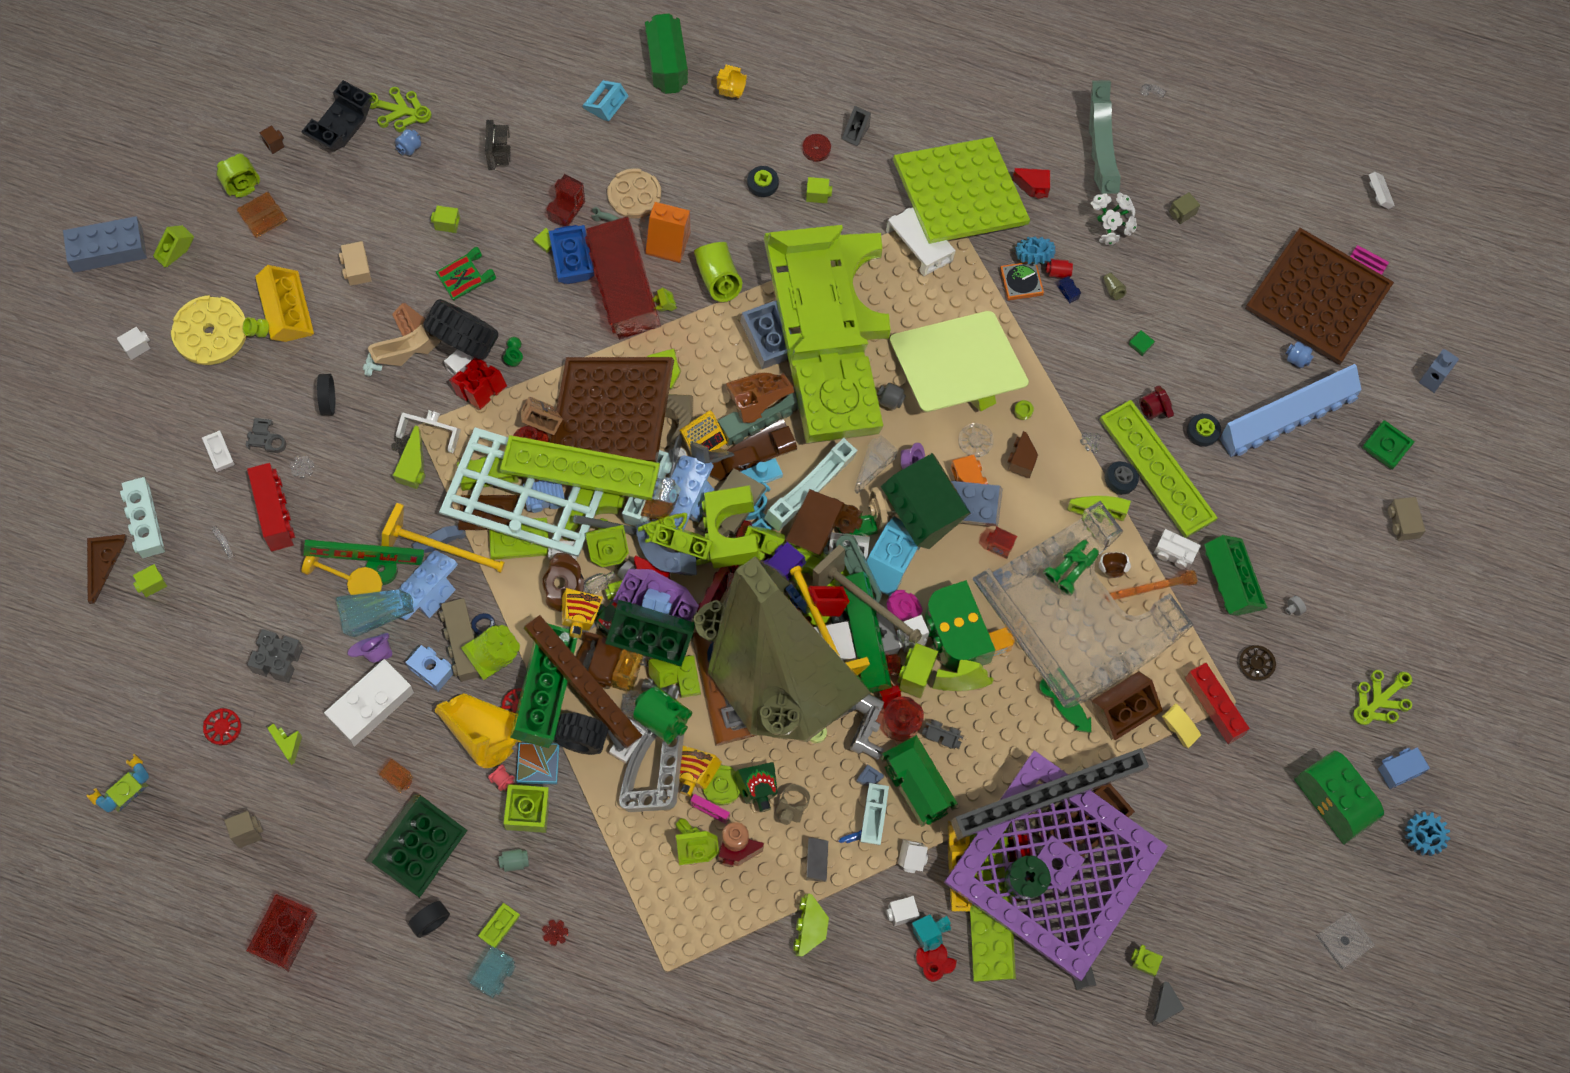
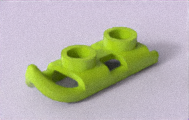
M687 513L663 517L638 527V531H646L649 538L645 539V543H649L653 539L657 523L676 527L674 519L683 517L682 523L677 527L682 529L687 521Z

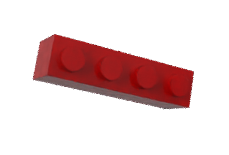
M1204 663L1191 670L1185 679L1227 744L1229 745L1245 736L1250 729L1208 664Z

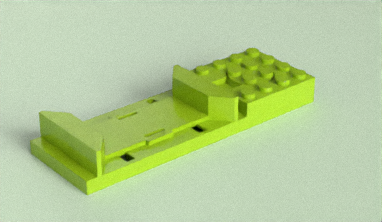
M842 225L770 232L764 235V243L806 443L876 435L883 428L869 357L865 356L864 353L868 340L860 335L839 239L843 229ZM838 260L839 266L832 267L830 261ZM776 267H788V272L777 273ZM851 321L852 327L845 328L844 322ZM800 327L801 333L790 334L789 328Z

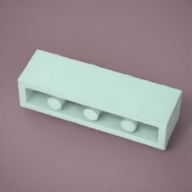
M659 450L657 463H660V469L652 501L629 497L622 512L626 524L636 526L649 522L651 508L658 501L657 494L664 487L666 474H669L671 471L672 463L669 453Z

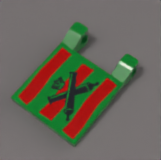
M474 247L468 254L436 271L437 276L453 301L479 286L496 279L492 269L487 270L481 276L472 261L482 257L478 247Z

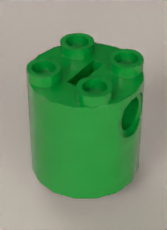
M655 686L638 696L635 701L636 707L633 718L661 740L670 744L678 735L682 736L687 731L688 726L686 724L693 712L661 688Z

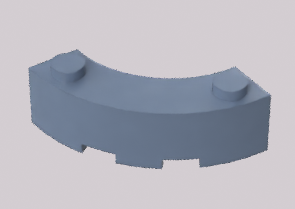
M651 521L636 525L639 545L645 557L652 565L666 572L686 576L697 575L695 556L675 552L669 547L652 541L645 543V539H648L649 536L645 530L639 532L638 527Z

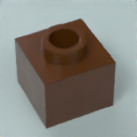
M272 125L259 132L263 143L272 154L284 148L282 133L279 130L276 131Z

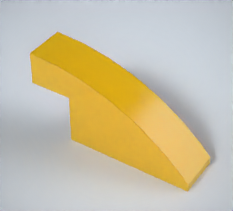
M948 821L949 874L970 845V836L960 840L957 839L951 821ZM950 888L951 911H970L972 903Z

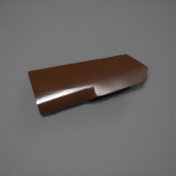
M780 419L727 449V451L734 453V456L714 462L710 476L722 481L728 477L733 468L741 472L756 466L759 462H764L797 450V444L790 427L786 426L784 419Z

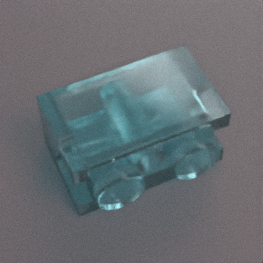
M492 946L470 981L471 986L491 998L499 995L505 984L503 982L507 976L510 977L515 970L514 959Z

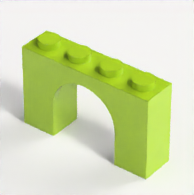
M750 485L704 493L705 500L702 501L703 512H706V517H703L705 529L708 528L705 538L713 541L708 555V562L712 561L715 569L746 564L753 557L760 559L756 535L728 538L718 532L721 523L726 518L732 515L755 512Z

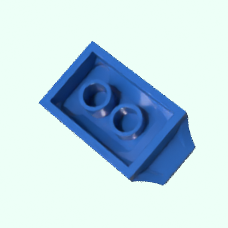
M572 225L549 231L558 282L570 284L587 281L595 276L585 225Z

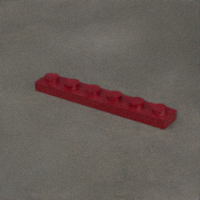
M744 520L741 527L737 529L735 538L744 537L748 526H752V522ZM738 565L721 567L718 572H715L713 582L707 588L703 601L699 603L697 613L707 603L714 600L720 602Z

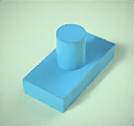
M776 458L766 462H759L756 466L741 471V473L759 483H769L783 477Z

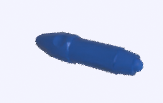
M862 830L841 837L839 843L846 842L847 844L860 840Z

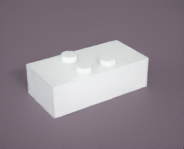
M383 659L328 708L324 714L336 729L355 747L405 702L414 691L411 685Z

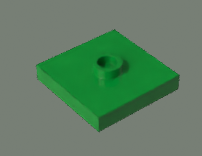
M1383 420L1363 445L1362 449L1393 470L1415 441Z

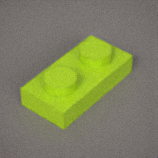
M694 655L684 658L682 667L676 665L681 698L701 695Z
M503 903L478 937L493 949H496L519 919L520 914Z

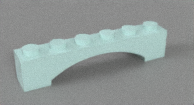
M843 438L804 480L768 509L764 519L777 531H780L799 512L809 489L820 492L853 460L858 450Z

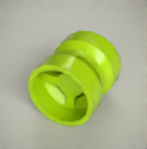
M247 317L244 320L243 333L246 336L256 335L262 338L267 336L269 324L266 319L255 320V318Z

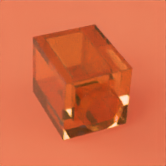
M393 759L379 773L380 778L399 793L407 790L412 784V774Z

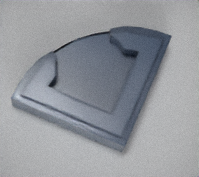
M867 765L856 782L866 786L869 783L877 784L884 778V775L870 765Z

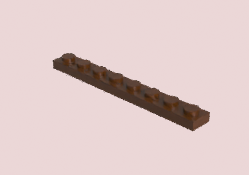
M541 615L524 626V630L625 749H628L643 736Z

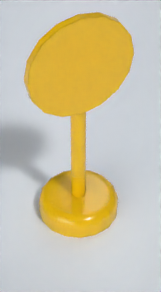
M306 556L303 562L301 572L306 575L311 574L315 567H318L348 580V591L358 601H372L378 597L382 590V579L378 572L372 568H358L349 576L319 563V557Z

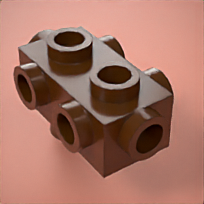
M845 504L835 526L839 527V530L844 534L854 533L856 529L859 530L861 528L863 511L858 510L853 505Z

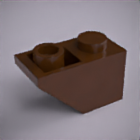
M1023 431L1021 437L1017 436L1014 443L1015 453L1011 452L1007 463L1010 464L1008 471L1030 478L1038 458V453L1027 432Z

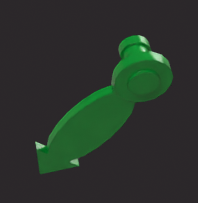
M1044 677L1039 684L1041 694L1045 697L1053 698L1054 705L1059 713L1069 723L1078 727L1075 731L1091 733V717L1087 720L1080 704L1071 695L1061 691V683L1056 677Z

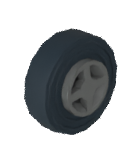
M1118 461L1107 468L1105 482L1111 491L1125 495L1131 493L1137 487L1139 475L1131 464Z

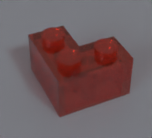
M564 174L561 179L557 180L555 184L556 198L553 202L549 203L546 210L548 220L562 227L571 224L585 203L583 183Z

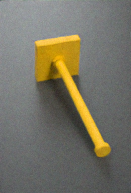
M396 503L383 529L381 546L393 547L397 537L401 536L497 569V572L500 573L505 565L504 561L498 562L402 529L404 505Z
M796 566L792 568L790 573L794 575L823 639L840 657L822 616L812 600L808 586L802 576L801 567ZM867 657L845 662L857 675L870 665Z

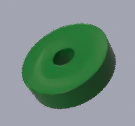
M368 561L366 567L378 572L383 585L391 583L397 576L398 568L396 563ZM382 567L385 568L383 572L378 571Z

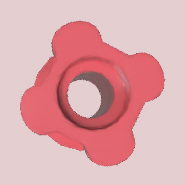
M503 764L488 777L491 783H495L498 786L499 791H507L508 785H514V776H510L506 772Z

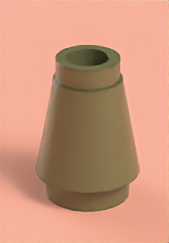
M1108 273L1103 277L1111 298L1119 300L1126 295V286L1112 273Z

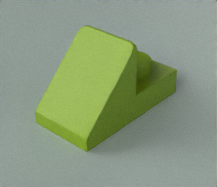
M275 724L267 727L291 765L294 764L302 739L300 732L296 731L287 737L282 727L277 729Z

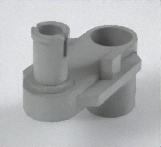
M869 694L856 704V710L864 713V716L850 744V750L857 754L864 752L876 758V760L881 757L884 749L869 742L868 737L871 736L872 731L877 732L881 725L876 720L884 701Z

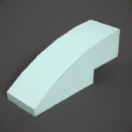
M869 783L860 842L881 845L889 786Z

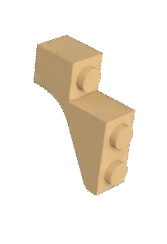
M421 324L413 332L403 337L374 343L368 347V350L375 363L402 366L414 353L429 354L442 340L426 331L423 324Z

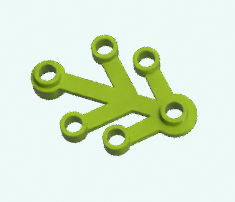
M392 87L389 90L391 98L395 99L397 104L379 100L377 94L368 93L373 96L372 102H374L371 103L370 109L378 107L394 111L388 115L378 117V125L381 128H386L390 121L404 115H410V117L404 120H397L394 123L397 132H403L406 126L412 123H426L431 119L430 109L426 106H421L414 91L407 92L406 98L409 103L413 104L415 109L409 108L406 105L398 87Z
M1375 670L1371 674L1373 702L1369 706L1367 702V693L1371 689L1369 683L1361 682L1357 686L1359 707L1355 709L1353 714L1355 721L1361 725H1368L1372 720L1394 724L1399 719L1397 712L1389 711L1387 714L1374 711L1378 708L1399 709L1403 712L1409 711L1412 708V702L1409 699H1403L1402 701H1391L1388 699L1400 688H1408L1412 683V676L1407 672H1400L1395 677V683L1381 694V681L1384 678V674L1380 670ZM1374 674H1378L1380 679H1376ZM1402 676L1406 677L1408 681H1403ZM1361 686H1365L1367 691H1363ZM1403 703H1406L1408 705V708H1405L1403 706ZM1361 712L1366 713L1367 717H1363ZM1389 715H1393L1395 720H1391Z

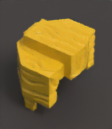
M726 64L724 69H720L717 76V89L720 95L731 98L742 97L747 75L741 73V68Z

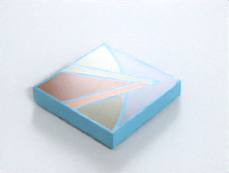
M519 743L516 782L522 784H557L560 745L551 744L549 748L530 743Z

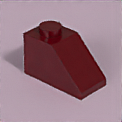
M749 839L744 849L731 851L725 847L722 841L719 862H722V865L726 867L740 866L763 852L764 843Z

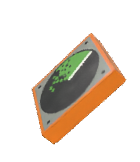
M1034 262L1000 267L1008 301L1043 296L1044 291L1038 267Z

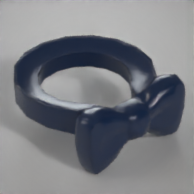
M486 613L479 614L472 620V629L477 634V637L483 633L476 628L479 620L488 619L491 622L490 627L495 626V620L491 615Z

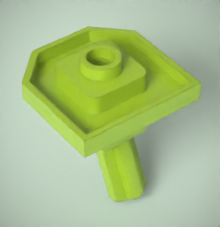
M624 525L605 529L598 527V530L585 533L590 559L601 567L621 564L629 554Z
M681 818L678 820L676 827L682 833L676 835L679 865L709 862L719 854L718 838L716 835L708 831L700 832L697 827L692 828L686 819Z

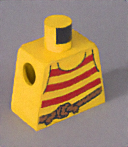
M566 588L562 595V625L571 627L569 634L571 637L581 638L582 630H590L600 607L602 596Z
M683 746L679 778L683 785L680 793L691 796L694 787L706 789L722 761L714 754Z

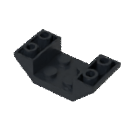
M344 80L334 90L335 101L318 122L311 119L301 131L305 136L331 150L346 146L365 122L373 99L372 95Z

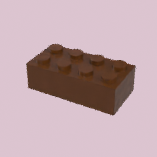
M1111 783L1099 787L1094 792L1128 818L1135 812ZM1079 811L1070 813L1072 823L1081 822ZM1085 814L1086 821L1094 820L1087 814ZM1066 817L1058 825L1067 824ZM1095 823L1087 824L1089 835L1098 834ZM1082 825L1073 827L1075 837L1084 836ZM1101 825L1103 833L1110 832ZM1068 828L1059 829L1061 839L1070 838ZM1050 830L1046 834L1047 839L1051 835L1056 838L1054 830ZM1099 838L1090 839L1092 849L1099 844ZM1085 840L1076 841L1078 851L1087 850ZM1071 842L1064 843L1066 846L1072 849Z

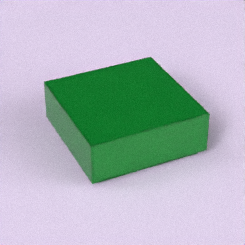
M1141 330L1128 345L1143 356L1154 345L1155 341Z

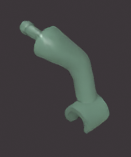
M598 207L592 209L595 215H591L594 221L608 220L620 229L619 236H624V230L628 228L624 221L613 214L601 212Z

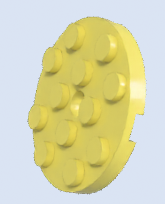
M210 295L198 297L186 303L176 313L173 319L171 338L177 351L185 359L201 365L218 364L230 359L242 348L247 337L243 333V322L246 318L239 306L225 297H210ZM208 327L214 328L212 334L205 333V329Z

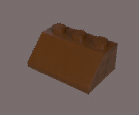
M1140 671L1091 701L1096 716L1113 740L1119 739L1163 711L1152 679Z

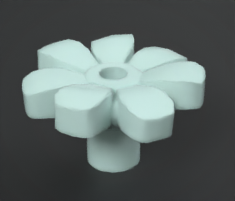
M369 353L366 359L367 364L363 366L365 376L368 377L372 375V371L382 370V364L375 363Z

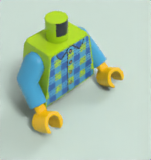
M133 754L134 757L131 761L126 760V763L134 770L133 772H128L107 790L105 797L101 795L97 788L93 789L95 792L92 795L87 794L86 796L93 805L97 804L104 811L111 812L115 809L119 813L148 787L145 782L148 780L149 775L142 765L143 761Z

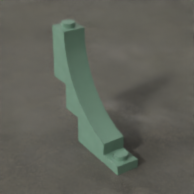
M1110 80L1092 81L1089 120V134L1092 137L1091 156L1095 162L1094 181L1101 194H1116L1120 192L1121 176L1115 160L1112 136Z

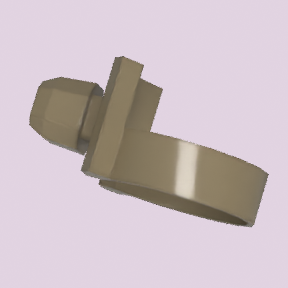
M789 785L783 790L776 813L781 816L780 822L782 824L788 825L791 821L800 822L803 812L810 802V794L806 788L800 785ZM789 791L800 792L806 797L807 803L803 806H790L787 804L784 794Z

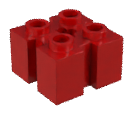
M474 358L466 365L467 369L464 372L459 371L449 380L457 396L465 401L469 400L473 406L480 410L491 401L490 396H497L507 387L500 370L491 365L488 367L485 361Z

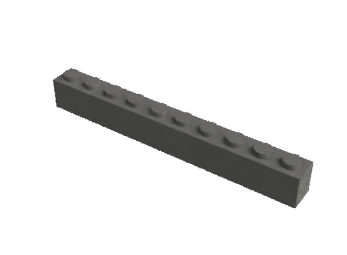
M1142 748L956 816L951 820V824L957 839L960 840L1142 772L1149 765Z

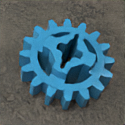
M1036 236L1027 237V240H1021V243H1017L1016 247L1017 259H1021V262L1027 261L1028 264L1032 262L1035 265L1039 263L1044 264L1045 260L1051 261L1055 254L1054 242H1050V239L1045 240L1043 237L1037 239Z
M1422 812L1420 816L1418 814L1414 815L1413 819L1407 822L1410 826L1404 829L1409 832L1405 835L1406 839H1410L1408 846L1414 845L1413 851L1421 850L1422 856L1427 852L1429 856H1433L1435 853L1439 854L1442 852V849L1448 846L1445 842L1450 840V837L1446 836L1450 830L1444 828L1447 823L1440 822L1441 816L1434 818L1433 812L1428 816L1426 812ZM1420 822H1425V823L1423 824V826H1422V825L1417 826L1418 823H1420ZM1432 842H1433V843L1438 842L1437 845H1435V846H1430V844H1432Z

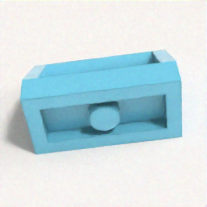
M603 80L582 107L597 117L609 121L628 98V94L621 83ZM604 89L609 90L598 105L593 104Z

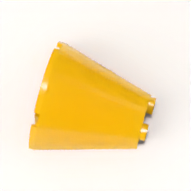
M463 693L452 698L450 702L445 701L438 704L435 708V713L439 715L475 763L483 768H492L501 764L514 752L512 747L517 741L521 742L510 738L516 714Z

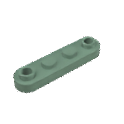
M847 533L841 535L837 540L836 546L840 544L845 548L844 561L849 574L865 572L870 578L872 592L875 594L874 600L879 603L882 596L881 590L856 538ZM845 540H848L850 542L849 546L845 545Z

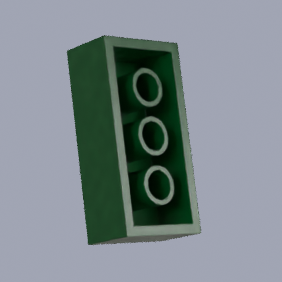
M618 599L605 644L682 667L693 635L695 622Z

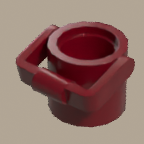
M1161 386L1154 387L1155 391L1139 399L1142 412L1150 420L1161 414L1167 418L1174 416L1171 400L1165 389Z

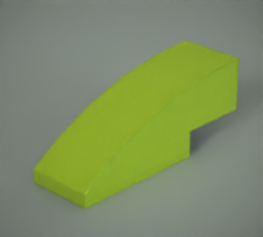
M1087 496L1071 499L1067 510L1102 522L1106 516L1124 521L1131 501L1111 496Z

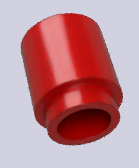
M1051 259L1050 262H1047L1046 273H1049V277L1066 279L1072 276L1073 263L1068 260Z

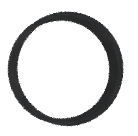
M331 373L319 374L317 378V399L321 416L334 415L335 386Z

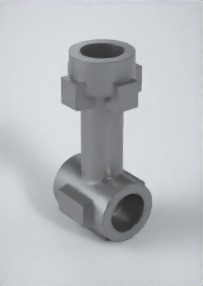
M644 679L641 691L645 692L657 685L653 684L652 679ZM669 685L667 688H661L674 699L678 698V686Z

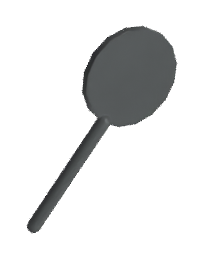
M678 435L672 455L673 463L668 482L674 473L676 460L680 452L681 435Z

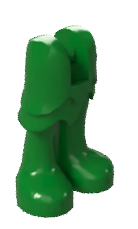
M1082 540L1072 550L1067 552L1063 556L1065 558L1059 566L1056 568L1047 567L1043 571L1046 578L1056 585L1072 565H1077L1058 584V588L1069 596L1075 591L1074 583L1093 564L1099 554L1097 548H1093L1087 556L1083 553L1089 544L1087 540Z

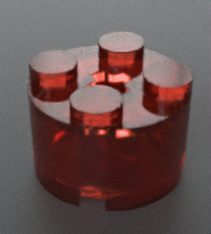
M900 696L891 700L886 706L882 718V726L888 738L904 742L918 735L924 719L923 709L910 697Z

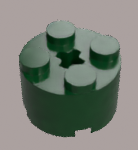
M1024 856L1011 863L1006 869L1004 884L1009 894L1016 899L1025 901L1042 895L1051 883L1050 871L1047 865L1036 856ZM1027 875L1030 877L1029 881L1024 879Z

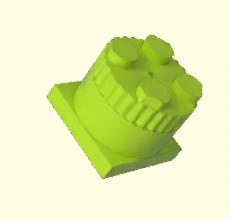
M495 625L489 627L477 638L461 647V649L482 679L485 680L513 662L512 660L520 650V644L507 626Z

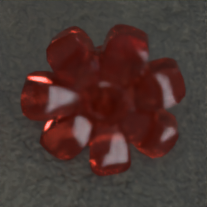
M550 920L549 926H544L542 929L546 933L543 936V940L545 942L550 941L551 946H556L557 941L563 944L566 942L564 936L569 934L568 928H563L565 926L563 921L560 920L556 924L555 920Z

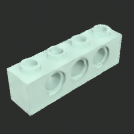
M145 477L122 483L123 490L120 491L123 502L126 501L127 507L124 508L127 519L130 518L131 524L128 525L131 536L134 535L135 541L132 542L135 553H139L142 559L164 553L165 548L149 483ZM137 499H141L140 502L134 503ZM145 516L144 519L138 520L139 517ZM149 533L147 537L142 538L143 534Z

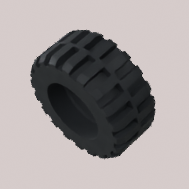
M442 299L434 302L423 322L424 329L430 332V334L457 350L480 360L487 358L498 338V331L494 327L462 308Z

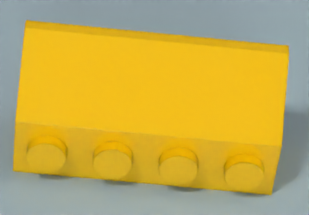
M272 265L265 266L255 278L265 318L269 324L270 338L272 340L288 342L312 336L314 331L299 272Z

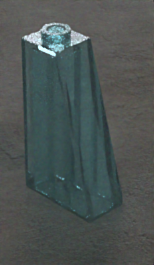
M402 590L339 596L336 598L343 632L352 637L362 635L414 612L412 596Z

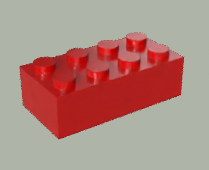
M270 463L247 468L263 537L271 552L294 546L293 538H296L295 532L290 524L291 516L286 507L287 500L281 488L283 484L277 469H273Z

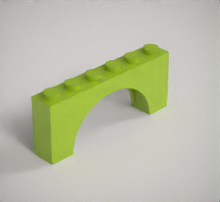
M881 233L840 235L839 239L860 335L866 340L889 339L891 331L889 314L875 312L866 307L857 297L853 287V278L857 270L866 262L881 258ZM838 260L835 261V266H839ZM851 321L844 322V327H852Z

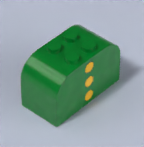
M967 580L936 590L929 599L925 623L929 630L928 637H931L933 641L932 649L938 651L941 663L953 672H957L960 660L978 662L982 666L991 663L996 650Z
M1338 751L1330 752L1302 771L1294 779L1343 845L1374 825L1384 816V809L1378 797L1350 761Z

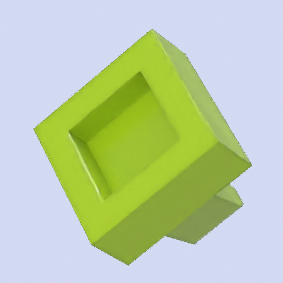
M663 287L657 290L658 294L653 298V301L656 303L660 302V305L655 307L656 310L662 312L677 309L672 292Z

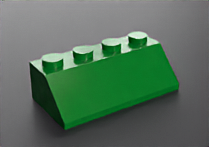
M1222 535L1204 544L1206 556L1212 565V573L1218 582V590L1225 601L1224 607L1230 615L1240 616L1267 609L1243 539Z

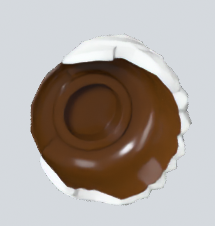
M1120 552L1103 554L1099 562V569L1111 578L1122 577L1131 568L1129 557Z

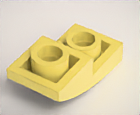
M1175 703L1162 716L1170 731L1176 733L1184 747L1189 748L1201 736L1195 724L1178 704Z

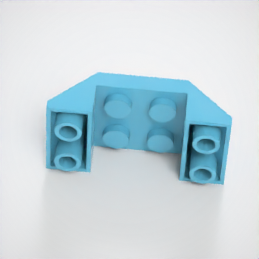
M893 517L887 523L867 559V563L881 592L888 596L898 589L902 582V577L915 553L921 548L916 546L902 521L896 517Z

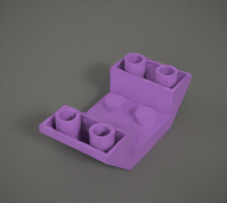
M628 569L613 602L618 603L619 599L642 606L644 596L647 590L651 588L671 596L669 603H672L669 615L688 621L692 620L699 605L686 587L653 570Z

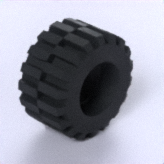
M563 713L559 717L554 741L560 746L577 753L587 755L600 754L609 729L603 722L591 716L580 713Z

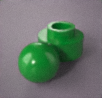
M517 337L508 339V348L503 354L504 361L510 366H518L523 359V354L519 350L522 343Z

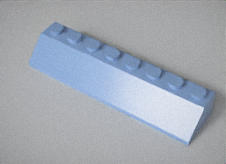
M1353 364L1227 423L1220 441L1230 457L1235 455L1241 456L1249 448H1258L1266 440L1272 441L1283 432L1287 434L1298 425L1304 426L1315 417L1319 419L1330 410L1336 411L1347 402L1351 404L1358 399L1357 396L1362 390L1357 366Z

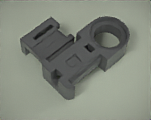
M254 418L252 432L249 431L247 434L248 441H246V447L249 450L251 447L265 448L267 452L281 453L286 448V441L281 435L272 434L268 431L269 426L273 425L272 420ZM275 439L282 440V445L279 448L272 447V442Z

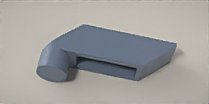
M454 525L443 527L427 537L448 544L455 539H463L466 536V531L459 530L458 526ZM419 542L412 544L414 549H423L424 553L436 550V548Z

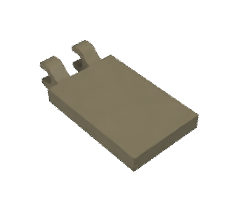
M733 468L719 490L750 485L755 506L766 490V487ZM706 512L702 513L703 517H706ZM749 513L732 515L726 518L721 523V528L718 532L725 537L729 533L735 535L737 529L741 527ZM702 520L699 524L700 531L708 533V528L705 529L704 521Z

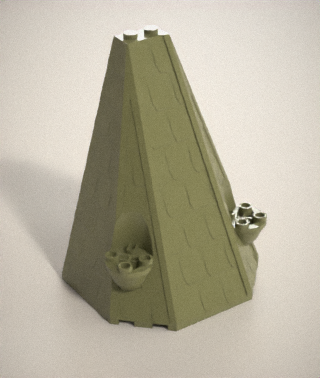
M753 557L736 570L724 602L721 603L718 600L707 603L694 616L695 627L699 635L705 640L714 642L708 673L752 735L808 742L871 692L861 678L838 656L784 595L787 592L785 588L791 583L782 571L757 557Z

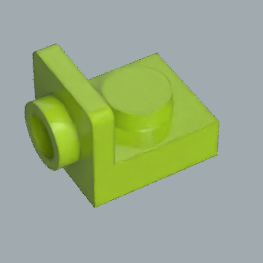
M1141 945L1138 949L1135 948L1131 956L1133 961L1132 967L1155 977L1163 956L1145 949L1146 946Z

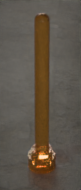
M1194 570L1185 571L1180 577L1109 593L1107 599L1109 601L1180 584L1196 585L1197 575Z

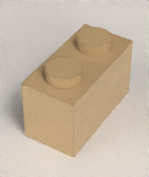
M363 241L341 245L342 253H339L341 264H345V268L342 269L344 279H348L350 286L371 282Z

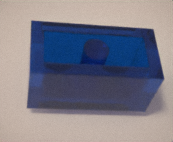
M1069 276L1059 281L1058 288L1069 304L1080 298L1081 291L1075 286L1074 281Z

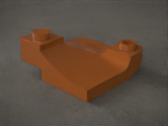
M757 373L726 383L727 390L735 403L743 423H752L762 418L761 414L771 404L786 395L794 393L793 385L783 373L781 375Z

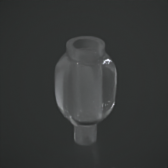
M611 571L607 574L597 573L584 580L583 592L595 595L607 588L609 581L616 578L614 572Z

